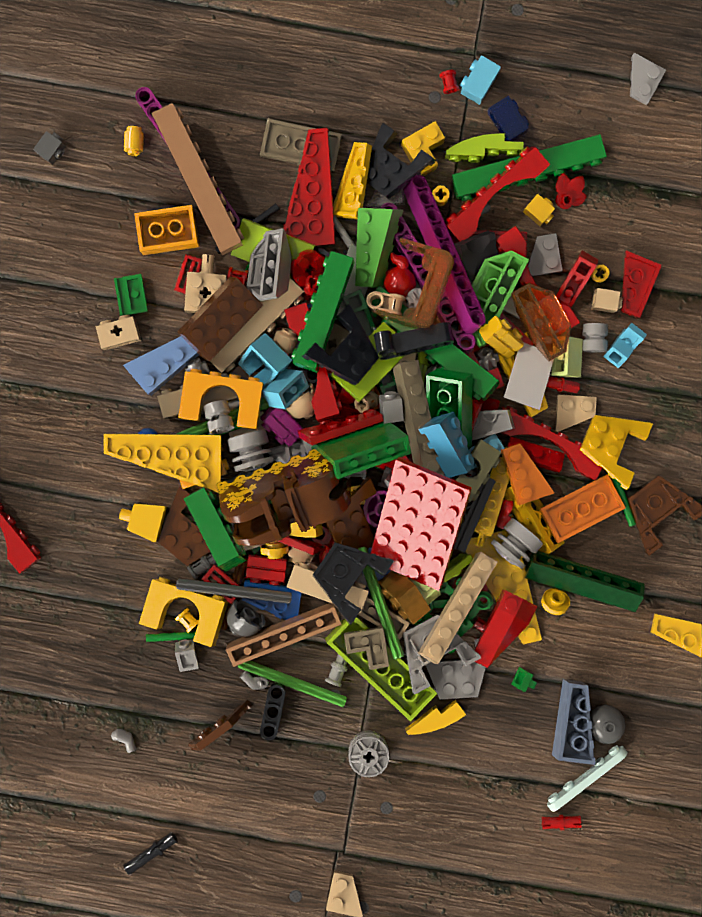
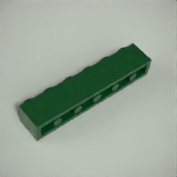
M537 551L536 554L532 553L526 567V579L633 612L637 611L644 598V583L541 551Z

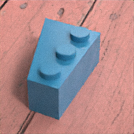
M454 412L434 417L418 429L421 434L427 436L429 440L427 443L430 449L434 448L438 457H436V460L446 477L450 478L468 473L475 467L474 458L467 447V439L462 434L460 421Z

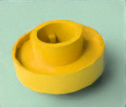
M273 541L261 545L260 550L261 554L267 555L269 559H279L283 557V554L289 553V545Z
M551 588L544 592L541 603L547 612L554 615H562L568 610L570 599L562 590Z

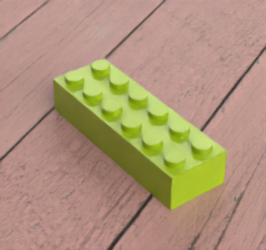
M358 616L351 625L344 618L341 621L342 625L335 627L325 638L326 643L408 720L412 721L437 694L436 690L430 685L428 688L414 694L412 692L408 663L402 657L394 659L387 643L386 650L389 667L370 670L366 651L347 654L344 633L371 628Z

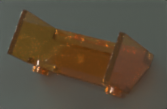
M400 238L399 242L407 250L424 254L422 266L428 271L416 308H408L403 316L376 309L375 313L385 320L408 327L428 328L435 320L454 265V258L446 250Z

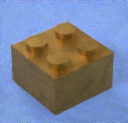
M391 571L379 581L383 596L390 600L389 606L394 612L398 610V614L404 621L408 619L412 624H415L431 610L416 585L405 575Z

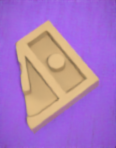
M557 395L555 432L564 430L596 415L597 397Z
M334 870L326 906L327 911L354 917L363 916L353 874Z

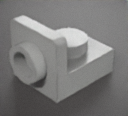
M193 639L176 642L175 656L179 671L198 669L199 663Z

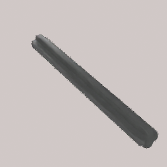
M178 579L176 589L281 603H291L292 599L290 592L187 579Z

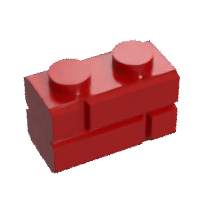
M249 554L246 578H250V582L261 583L262 580H267L271 585H280L281 582H285L288 558L269 559L265 555Z

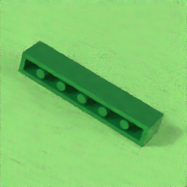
M333 251L330 252L329 256L325 257L323 263L324 273L318 277L317 286L319 287L317 293L312 295L311 304L313 305L311 311H307L304 322H306L304 330L301 329L298 336L299 346L294 348L292 353L295 366L318 373L319 364L312 360H306L302 356L315 342L325 351L336 320L335 317L338 314L355 264L353 257Z

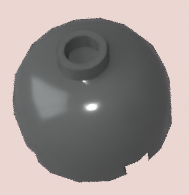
M242 599L238 602L235 600L232 603L226 616L230 631L234 635L241 637L255 635L264 627L266 621L263 614L260 616L256 612L258 610L257 607Z
M603 704L596 706L591 711L590 721H592L591 732L593 739L604 744L615 743L621 739L625 732L626 724L623 715L618 709L611 705Z

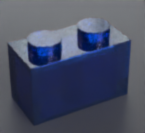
M509 95L489 107L487 113L500 134H505V141L513 142L527 133L529 122L524 115L521 116L518 111V104L514 99L511 100Z

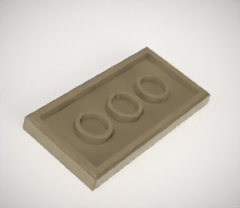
M268 118L260 157L300 165L308 129L316 128ZM329 131L331 172H334L342 134Z

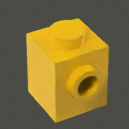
M537 194L524 209L523 213L537 225L541 226L543 223L547 225L554 217L552 212L555 208L548 198L543 199Z

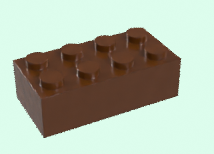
M230 276L177 333L203 359L211 361L258 312L263 304L238 278Z

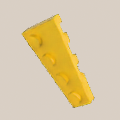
M354 142L333 204L334 216L358 220V208H363L372 146L368 143Z

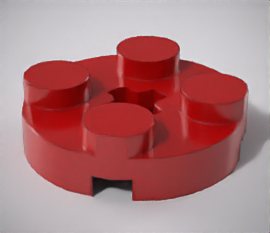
M304 250L299 253L300 256L296 260L293 259L291 262L290 275L295 283L304 288L308 276L313 275L312 279H314V276L318 278L320 274L323 275L324 273L323 263L325 257L316 250ZM311 265L312 270L308 273L305 270Z

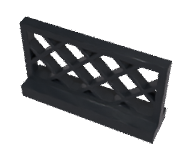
M470 470L467 474L471 476L468 477H474L476 472ZM489 478L485 485L481 484L478 489L480 491L479 496L475 501L472 500L470 506L466 507L469 510L467 514L466 512L464 513L465 519L461 523L454 546L455 550L460 552L466 551L496 482L495 480Z

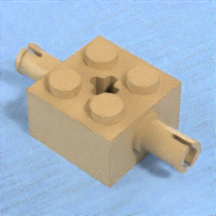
M207 254L202 255L201 272H187L185 313H196L226 281V275L213 273L214 255H209L208 263ZM204 290H208V293H211V295H207V298H203V295L200 293L204 292Z

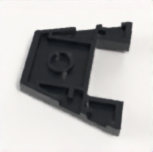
M382 123L371 150L367 183L390 199L408 185L407 182L415 175L419 176L428 165L432 166L436 160L423 150H420L410 165L405 164L386 150L398 133Z
M348 304L335 318L349 331V334L329 356L315 342L302 357L319 364V367H325L334 372V375L356 385L379 359V356L352 307Z
M334 543L312 576L348 624L351 625L361 609L345 598L346 594L366 566L385 576L394 560Z

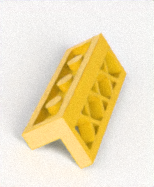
M512 486L507 487L504 498L514 502L512 512L516 519L543 543L538 551L549 554L563 545L564 541L554 545L550 539L552 533L547 523L546 527L542 525L541 518L544 521L545 519L539 510L544 507L540 499L531 501L535 504L536 510L532 508L531 502L517 505Z

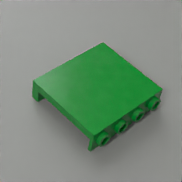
M383 421L311 445L312 449H316L333 465L334 474L337 479L411 454L408 435L392 423L384 424Z

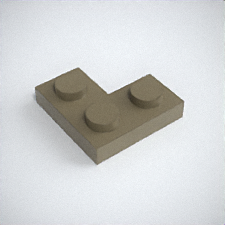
M383 627L344 633L347 654L366 651L370 670L389 667Z

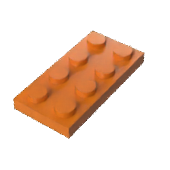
M607 474L539 510L557 543H560L622 511L626 507Z

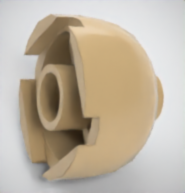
M308 383L309 388L284 409L292 418L308 419L315 414L311 401L316 389L312 383Z

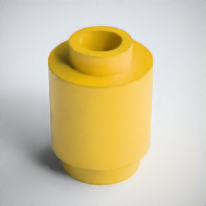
M128 126L124 132V151L128 152L130 156H139V153L143 152L144 133L141 127Z

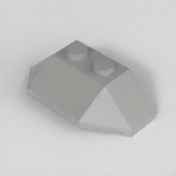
M283 228L266 231L263 235L264 238L257 244L250 256L247 289L260 301L279 298L288 291L292 256L286 232Z

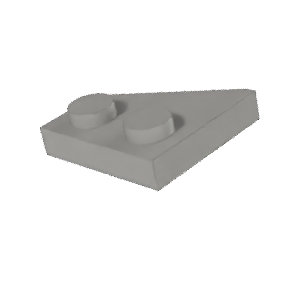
M633 53L631 57L630 97L647 105L666 69Z

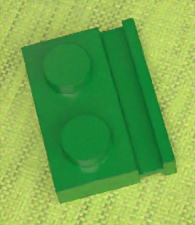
M142 274L114 278L120 316L147 313L148 306Z

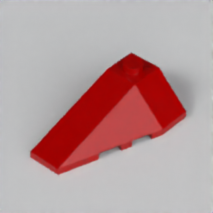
M502 589L474 649L481 656V659L475 662L488 668L530 624L538 606Z

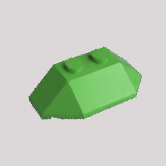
M511 250L484 260L472 284L486 318L484 325L488 324V321L494 316L500 317L529 261L528 258Z

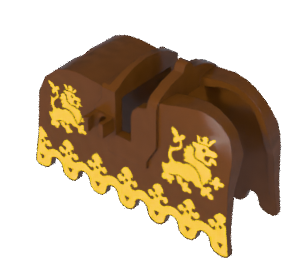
M316 449L310 450L305 457L295 455L285 464L276 462L268 470L263 468L256 469L251 476L239 475L231 483L222 481L216 484L222 514L229 523H233L234 533L232 536L235 543L243 546L263 545L283 540V538L291 534V524L297 522L301 532H307L312 526L315 529L316 525L323 524L340 516L351 504V477L350 479H342L338 485L340 479L335 477L333 465Z

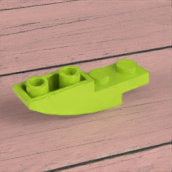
M505 134L481 135L452 146L446 150L445 159H449L451 162H460L462 159L468 160L471 163H478L484 159L485 153H488L489 156H498L501 153L507 154L509 157H516L523 150L524 142L504 141Z

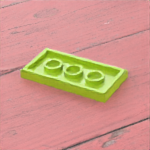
M243 218L239 228L244 237L241 240L243 246L233 250L231 255L250 262V256L257 244L264 238L265 232L274 229ZM286 234L292 256L291 262L300 256V252L308 249L314 250L315 245Z
M385 322L369 336L375 350L376 345L373 336L375 333L386 330L391 331L392 334L396 333ZM404 356L387 360L378 359L356 385L334 375V372L331 374V377L355 400L360 402Z

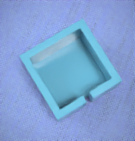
M264 333L249 346L238 362V365L250 376L264 364L266 367L254 376V378H259L260 382L264 383V390L286 370L292 359L272 338Z

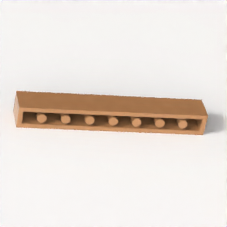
M173 103L153 112L152 115L222 256L243 246L241 240L244 237L239 228L235 230L232 224L235 222L231 211L226 212L224 205L227 203L222 193L218 195L215 189L218 185L213 176L209 177L207 171L210 169L205 159L201 160L198 155L201 151L197 142L192 143L190 136L193 134L188 124L184 126L181 121L184 116L180 108L175 109Z

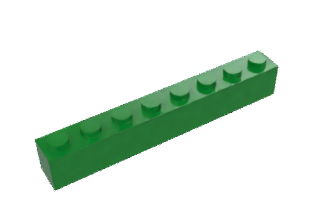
M601 134L539 151L550 165L536 178H526L512 182L500 189L499 192L506 191L513 185H517V187L527 185L528 181L536 180V182L547 179V176L553 174L554 177H558L568 170L573 172L580 171L586 165L591 164V167L602 164V161L607 156ZM520 156L452 174L451 181L456 200L462 199V202L468 199L472 200L473 196H476L475 193L484 186L486 188L491 183L490 179L497 173L502 174L506 170L504 167L511 160L516 161Z
M379 286V287L375 290V291H377V292H382V293H387V294H389V293H388L386 290H384L381 286ZM374 299L371 305L378 306L381 303V299ZM403 304L401 308L402 317L375 313L369 308L370 315L374 318L379 316L383 320L381 323L385 322L390 328L393 327L397 333L429 326ZM454 344L422 351L427 355L425 358L433 365L435 363L440 365V369L473 374L472 396L478 401L480 399L486 401L500 384L498 379Z

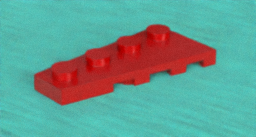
M369 409L362 414L351 415L343 419L297 431L299 438L310 445H315L383 421V416L374 409Z

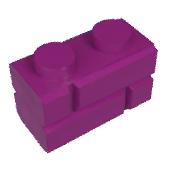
M269 407L260 416V419L263 421L261 425L269 433L273 431L276 434L274 438L281 445L286 443L289 447L292 446L297 438H299L297 430L303 429L284 409Z

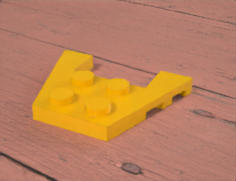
M594 415L580 450L596 465L603 467L612 479L615 478L621 483V487L627 490L630 487L634 472L617 465L627 434L629 433L645 441L653 424Z

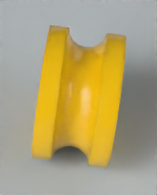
M597 265L591 275L592 280L597 283L604 282L609 277V269L605 265ZM597 269L604 271L602 279H600V276L597 278L595 275L598 272Z

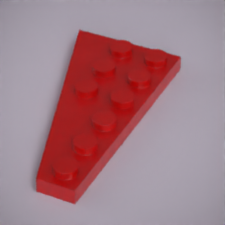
M328 128L308 129L297 180L294 184L288 215L283 228L287 235L315 246L336 245Z

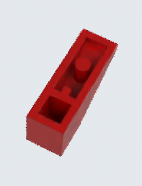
M582 250L554 299L572 307L595 270L599 259Z

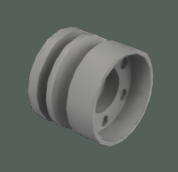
M265 429L242 434L227 440L230 452H239L240 456L232 459V462L242 461L241 465L234 467L235 472L253 471L274 462L273 457L264 458L265 454L272 452L271 449H262V445L269 442Z
M511 518L504 526L509 535L505 537L498 533L497 536L503 541L502 544L494 539L491 544L497 553L510 564L523 569L525 565L519 559L522 557L529 562L530 558L525 553L526 550L536 554L543 543L521 523Z
M368 730L356 734L351 740L348 756L352 769L358 775L364 777H375L381 774L389 762V750L385 738L378 732ZM367 752H371L372 756L370 759H366Z

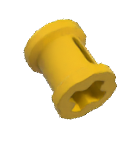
M440 185L433 190L432 194L437 206H444L448 201L450 193L445 186ZM439 192L443 196L442 200H440L439 196H437Z
M188 607L175 618L176 621H180L187 629V633L199 623V619L196 620Z

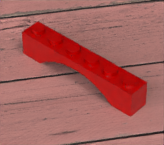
M527 146L523 149L516 161L511 160L504 167L506 170L502 174L497 173L490 179L491 183L486 188L484 186L475 193L476 197L472 201L468 199L461 205L462 210L457 214L455 212L446 219L447 223L445 225L459 242L468 239L477 231L482 210L496 192L512 182L526 178H536L550 165L536 147L529 148Z
M514 226L496 239L498 241L496 246L501 254L512 250L527 258V241L517 226ZM527 263L519 281L523 286L525 284L530 289L528 291L529 296L533 301H538L540 304L539 311L544 318L548 316L551 321L549 326L554 333L558 332L561 336L579 324L580 320L570 305L553 299L537 285Z
M307 303L284 309L289 328L298 336L301 329L304 330L305 315L312 308H309ZM319 367L316 390L311 401L319 423L341 416L340 411L343 410L340 399H336L334 393L337 392L335 381L330 380L329 374L332 371L325 367Z
M510 406L500 409L510 410L515 427L514 429L501 432V434L507 437L532 435L548 440L566 454L575 472L591 480L597 479L602 467L596 465L580 450L582 443L569 441V437L563 433L558 432V434L551 432V427L543 423L541 425L534 423L535 419L524 414L522 417L516 414L517 410Z
M0 502V527L6 540L7 559L20 574L28 570L42 557L39 555L40 550L34 544L31 545L27 540V534L22 529L19 530L16 527L15 519L3 511L4 506Z

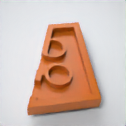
M521 444L501 449L517 505L554 494V491Z

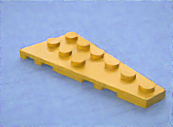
M104 434V454L219 493L216 484L221 482V435Z
M506 530L494 532L493 536L486 537L483 547H480V543L479 546L475 545L478 536L472 537L465 551L467 554L474 558L476 553L482 552L497 561L495 568L485 583L496 602L503 589L533 604L528 579L525 578V567L521 569L510 564L497 553L491 544L493 539L502 544L503 541L497 535L499 533L507 537L509 535ZM534 613L530 624L518 635L522 644L542 640L536 613Z

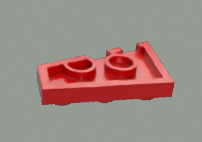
M627 250L625 251L621 312L637 319L641 317L662 266L661 264Z

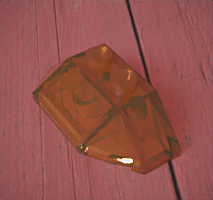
M530 283L512 292L516 312L534 346L548 362L567 351L571 324L554 292Z

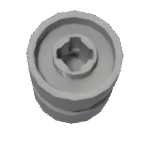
M583 324L582 335L585 336V339L583 340L582 351L590 353L607 352L608 341L605 337L608 335V324Z
M214 401L203 407L205 417L209 419L207 425L210 434H222L234 429L232 417L228 416L230 413L228 401Z

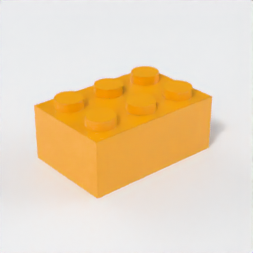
M192 205L134 213L139 250L143 255L200 247L195 210Z

